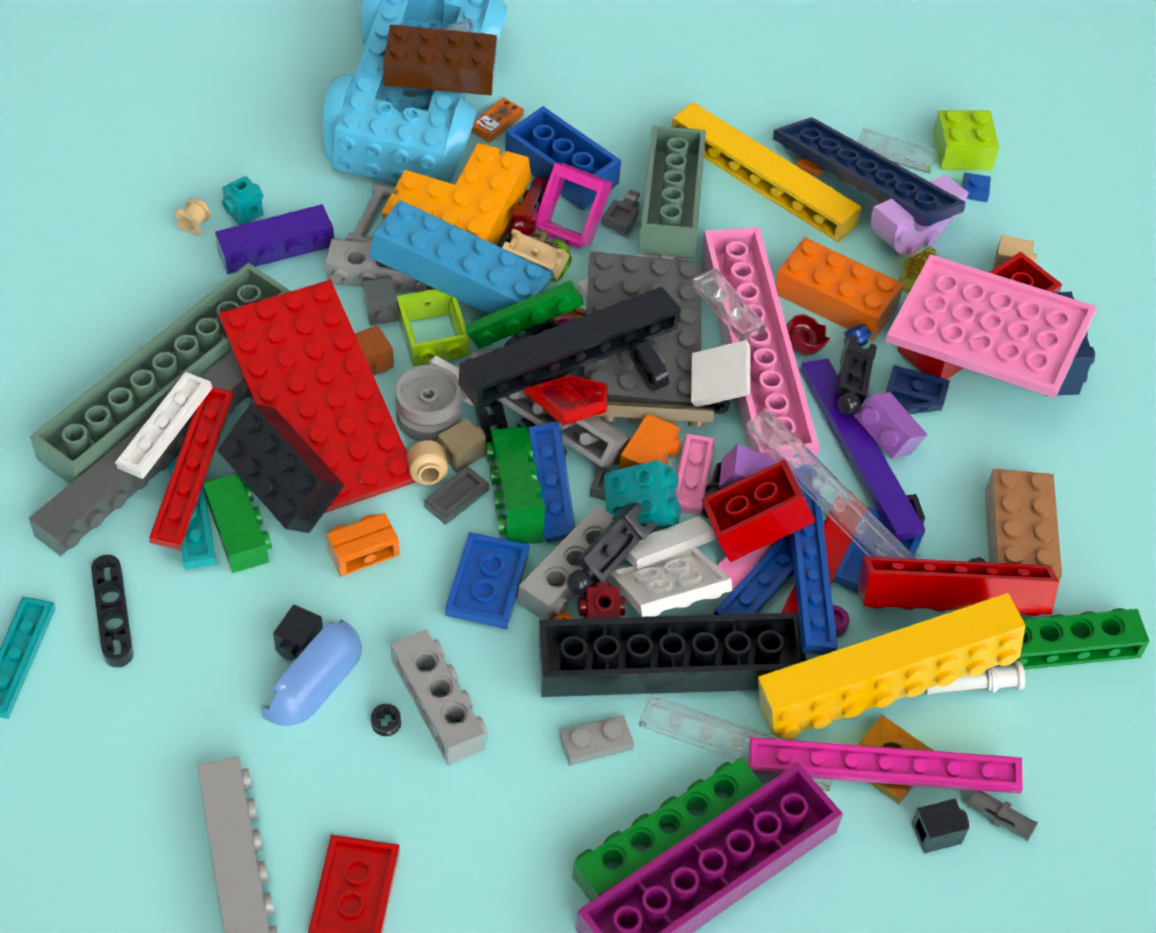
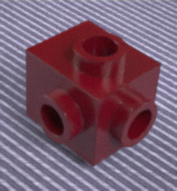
M608 582L592 583V587H587V593L583 597L578 598L579 616H584V619L620 618V616L625 615V598L620 596L619 587H610Z

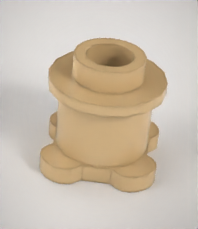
M189 199L184 210L176 209L174 212V216L177 218L176 225L180 230H186L195 236H199L202 232L199 226L210 218L208 205L200 199Z

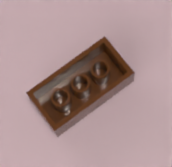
M390 25L384 57V86L492 96L497 34Z

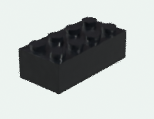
M251 402L217 449L287 530L310 533L345 486L284 417L272 407Z

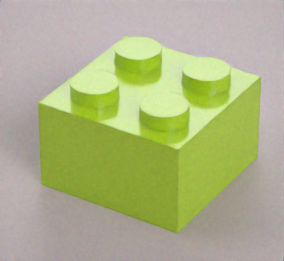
M939 110L933 130V137L940 169L993 170L999 150V143L991 111Z

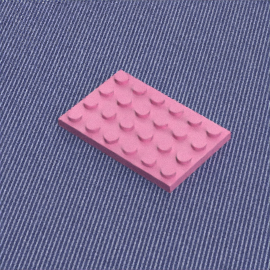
M930 254L889 329L886 342L1056 398L1093 320L1097 306Z

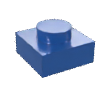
M964 172L962 188L969 192L966 199L987 202L990 194L991 176Z

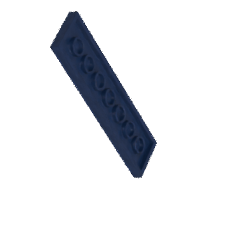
M813 117L775 129L773 132V140L782 144L784 148L796 152L803 159L810 160L821 169L836 175L840 180L857 187L859 191L871 195L878 202L883 203L893 199L915 218L914 221L920 226H931L964 212L965 201Z

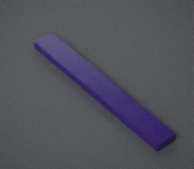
M829 359L802 363L801 373L895 542L922 537L926 529L876 441L854 415H844L839 411L837 402L840 396L835 394L838 375Z

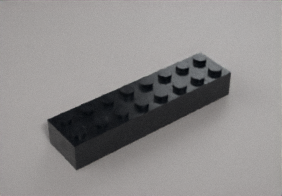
M798 613L539 620L538 648L541 697L759 690V676L806 661L805 653L802 652Z

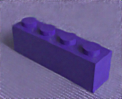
M321 204L215 231L218 253L226 273L231 274L239 271L247 263L257 267L329 248L331 239H334V230L324 205Z

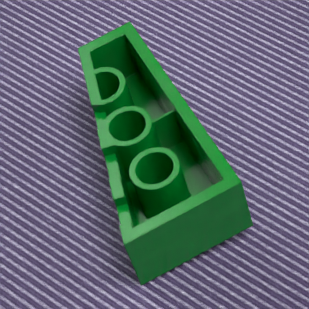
M526 426L491 430V442H486L487 460H493L494 466H490L491 485L497 484L498 491H493L495 509H501V516H497L499 535L504 534L505 540L524 544L543 543L545 504L544 499H541L540 495L541 486L540 481H537V468L535 461H533V450L528 428Z

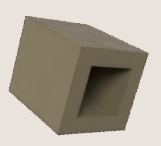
M468 418L438 435V443L444 448L447 462L456 473L485 456L486 435L479 426L475 427Z

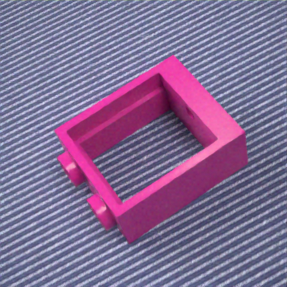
M555 163L536 217V227L547 231L549 238L556 239L559 236L566 239L565 244L574 248L581 249V246L591 245L613 182L565 163ZM565 179L597 191L583 234L551 222Z

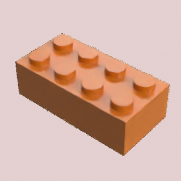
M804 237L778 270L775 286L778 296L846 329L865 324L867 330H871L872 336L868 339L874 341L897 309L904 284Z

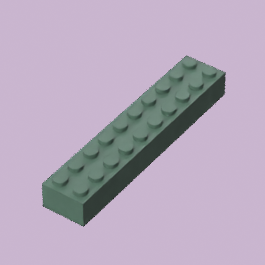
M247 263L34 432L30 439L36 459L69 484L72 483L149 419L185 371L199 377L231 350L219 320V313L290 292V290L250 263Z

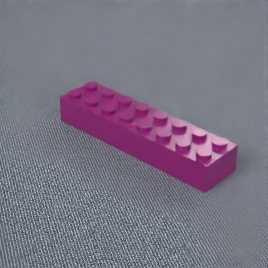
M797 763L577 911L575 929L578 933H693L835 834L843 813L805 769Z

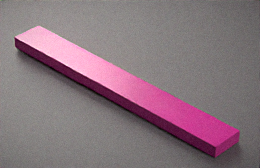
M750 737L749 768L754 774L780 775L799 763L812 778L1016 794H1021L1023 791L1022 757Z

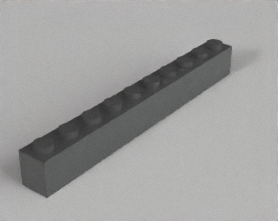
M232 350L199 376L210 381L214 388L234 392V399L228 415L244 399L251 397ZM194 413L146 476L141 479L118 469L115 462L147 422L146 420L29 518L34 536L60 556L67 550L74 548L81 538L92 529L99 527L108 515L115 509L121 508L128 498L138 490L143 489L149 480L160 471L168 468V463H171L179 456Z

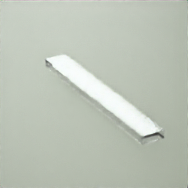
M768 407L745 424L743 429L776 462L786 459L798 485L869 557L917 559Z

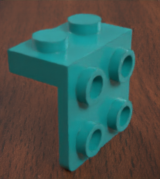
M659 460L607 472L604 475L606 511L615 516L623 506L630 503H640L642 509L637 515L638 523L647 524L650 521H654L664 528L679 524L681 506L676 494V487L678 486L676 472L673 468Z

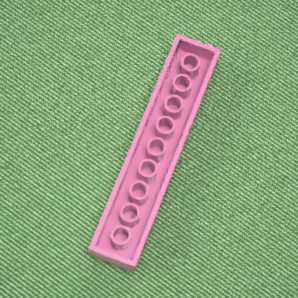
M760 228L704 231L701 255L723 344L727 345L747 340L750 344V395L737 398L749 449L777 461L786 459L788 463L815 467L819 444Z

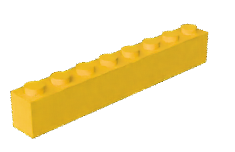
M692 102L673 117L672 127L706 130L704 159L837 243L857 226L861 211L860 205L740 132L727 122L719 119L706 109Z

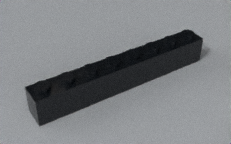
M663 287L646 291L641 295L628 300H622L615 305L596 310L591 314L570 320L552 329H546L541 333L520 339L515 343L494 349L476 358H470L459 364L458 385L476 408L522 391L527 387L537 385L626 350L631 343L642 339L649 341L677 330L681 308Z

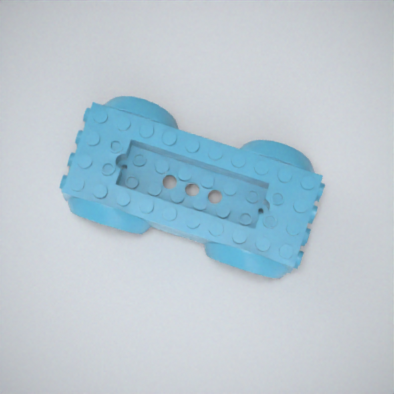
M363 0L361 24L362 39L365 47L355 73H346L333 78L327 88L324 100L323 141L325 156L332 164V169L398 183L404 170H408L451 183L471 133L477 109L465 100L467 93L384 86V57L390 25H405L497 34L498 40L508 6L502 0ZM407 90H413L418 96L407 98L403 93Z

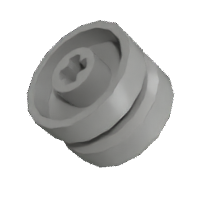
M421 365L411 368L401 375L396 384V416L400 429L406 435L419 441H438L439 434L461 422V387L458 385L457 376L451 371L437 365Z

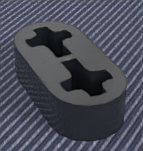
M642 339L629 345L631 359L648 387L652 391H656L668 386L670 380L667 369L649 341Z
M499 400L476 408L477 423L486 435V442H491V426H495L496 429L508 428L504 408ZM485 407H490L493 410V414L488 415Z

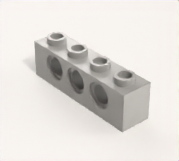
M331 239L325 265L327 280L331 279L334 284L363 287V281L391 277L395 291L421 292L434 289L370 258L372 243Z
M596 506L519 585L518 603L542 620H552L556 615L558 616L563 610H566L569 601L576 595L569 590L567 579L575 570H583L577 559L613 521L612 518L614 516Z
M426 629L392 643L391 658L447 765H450L484 750V736L487 735V729L480 716L475 717L471 710L473 708L467 691L459 689L457 685L458 677L451 664L446 665L442 658L444 653L437 639L432 640ZM431 668L429 671H422L420 669ZM438 693L446 694V695L443 696V697H436V696H434L435 694H438ZM452 719H458L461 722L453 724L449 723L448 721Z

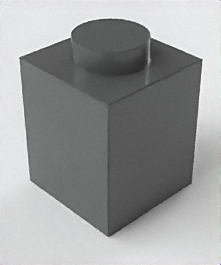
M386 277L363 281L364 301L370 325L398 321V301L392 278Z

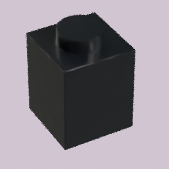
M293 604L273 633L275 650L285 659L296 660L323 629L322 617Z
M956 798L917 808L911 822L924 854L962 844L970 827L968 816L963 809H960Z

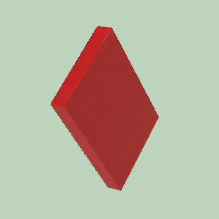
M331 834L308 933H383L400 853V844Z

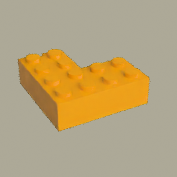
M477 143L455 185L404 170L394 188L395 194H391L381 212L383 220L396 203L401 200L497 246L515 206L518 205L532 178L529 157L505 151L504 155H502L499 148Z

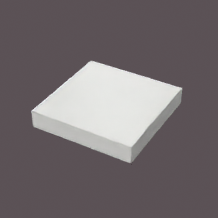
M747 340L692 353L691 403L695 407L750 395V344Z

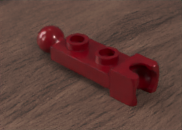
M542 176L536 177L532 180L529 190L524 191L523 201L515 206L511 215V219H514L512 230L516 229L522 234L534 237L536 233V217L549 181L547 178Z

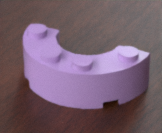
M946 175L929 181L963 201L966 200L969 192ZM890 199L874 206L870 223L871 229L876 235L899 254L914 255L924 246L931 247L934 245L939 235L951 223L954 217H958L962 213L925 227L918 225L912 215L896 201Z

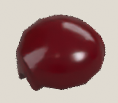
M806 314L795 315L786 324L792 349L800 355H815L830 340V337H826V326L818 324L813 317Z

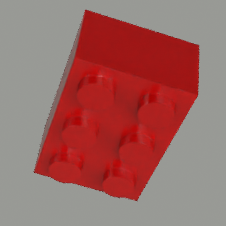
M786 459L701 499L716 538L730 562L816 522Z

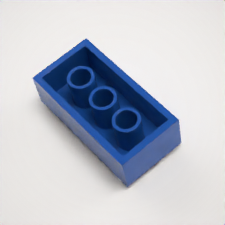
M544 106L506 131L505 151L529 157L531 174L535 177L542 176L549 180L554 164L565 163L613 182L611 189L619 184L621 160ZM565 179L560 195L581 210H584L594 202L597 191Z

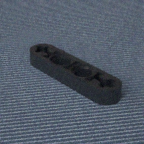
M102 555L96 558L91 566L100 643L105 662L109 666L117 668L130 663L134 651L121 564L119 559L113 555ZM110 567L111 581L105 580L104 568ZM108 592H117L119 594V597L113 602L102 600L103 595ZM119 618L123 621L122 625L116 629L105 627V624L110 619ZM119 639L121 654L114 655L113 640Z

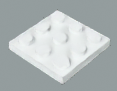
M696 547L639 569L632 564L620 566L608 576L609 582L614 587H619V593L624 596L642 617L657 616L662 611L674 607H688L692 602L705 598L715 599L720 597L722 593L733 590L731 578Z

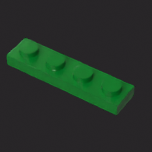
M570 280L466 324V333L478 349H481L583 306V299Z

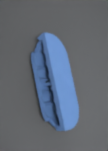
M340 619L338 624L329 622L274 684L272 690L276 692V695L269 706L263 707L262 717L271 723L283 726L296 725L309 719L358 663L362 646L355 629L342 619Z

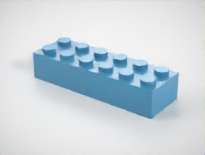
M401 200L396 203L374 232L369 255L370 258L449 296L456 297L458 300L489 315L546 291L552 276L551 271Z

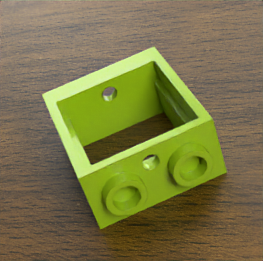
M437 289L396 296L398 301V319L413 366L429 364V361L435 356L443 360L469 356V336L466 333L465 322L456 297L449 296ZM449 314L455 336L416 343L410 321Z

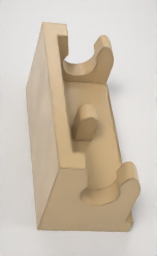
M513 229L511 231L513 235L511 243L505 241L502 248L551 271V278L557 280L570 256L569 253Z

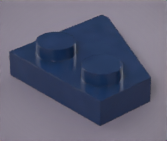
M893 365L885 393L890 392L909 414L940 411L944 405L950 380Z

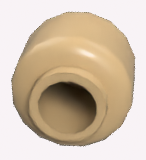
M432 440L417 442L409 449L407 453L408 469L411 478L416 483L433 485L444 479L448 471V462L444 448L439 443Z

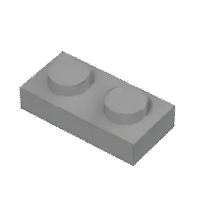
M624 715L560 731V740L569 766L633 750L634 747Z

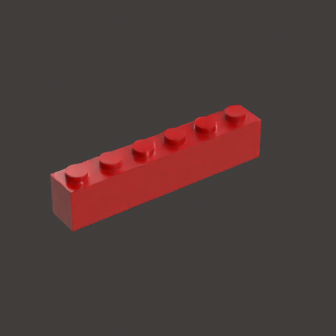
M863 556L858 592L863 605L871 608L900 607L904 610L921 608L932 609L938 612L959 610L1009 593L1019 613L1038 616L1039 614L1052 615L1059 580L1051 565Z

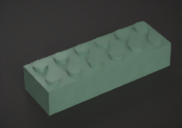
M653 125L639 253L695 258L706 130Z

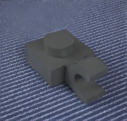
M630 189L622 202L614 199L602 216L601 225L626 234L638 217L639 209L637 208L639 202L636 200L640 193Z

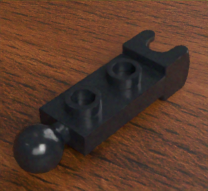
M855 336L849 337L842 351L835 394L840 396L837 402L838 409L842 414L848 416L856 414L867 397L872 364L877 350V346L873 343L867 349L861 348L857 344Z
M630 503L623 506L612 518L613 521L577 559L583 570H575L567 579V586L572 593L584 595L587 593V587H592V581L594 583L604 582L640 540H644L655 528L654 521H650L647 524L638 523L637 515L642 509L640 503Z

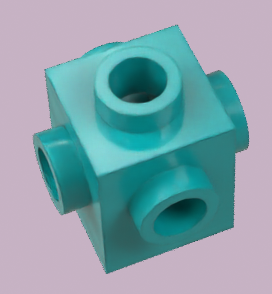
M247 176L222 187L224 197L222 206L238 225L247 224L264 215L262 206L263 192L259 185L253 184Z

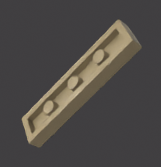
M607 401L606 413L596 415L600 416V419L605 422H616L617 417L629 418L631 423L641 424L646 415L650 414L673 425H676L677 421H688V425L693 427H706V422L713 423L714 410L712 407Z

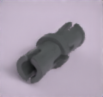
M975 790L966 806L994 821L992 825L998 828L1001 825L1027 842L1038 824L1037 821H1033L1012 809V804L1005 801L1002 803L983 791Z

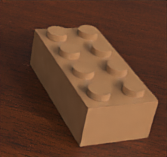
M993 468L985 488L989 562L1051 565L1060 581L1062 569L1054 474Z

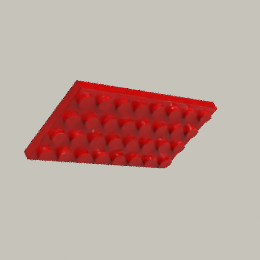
M331 279L219 313L220 323L253 403L275 408L345 485L325 513L416 483L409 473L405 446Z

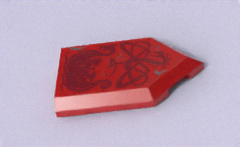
M569 375L524 389L526 395L563 426L606 413L608 386L602 382Z

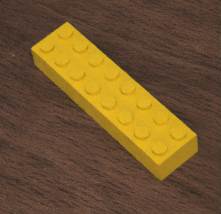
M1009 593L759 676L760 709L773 739H792L802 731L811 728H824L837 719L843 717L854 718L864 710L873 707H886L896 699L905 696L915 697L922 694L926 689L935 686H948L958 678L967 675L977 676L985 672L986 669L997 665H1010L1020 658L1026 625Z

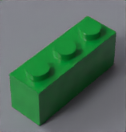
M237 473L203 483L206 502L232 573L269 563L267 550L272 549V544L267 530L261 532L259 525L263 524L258 506L252 508L251 501H254V497L248 485L243 484L241 477Z

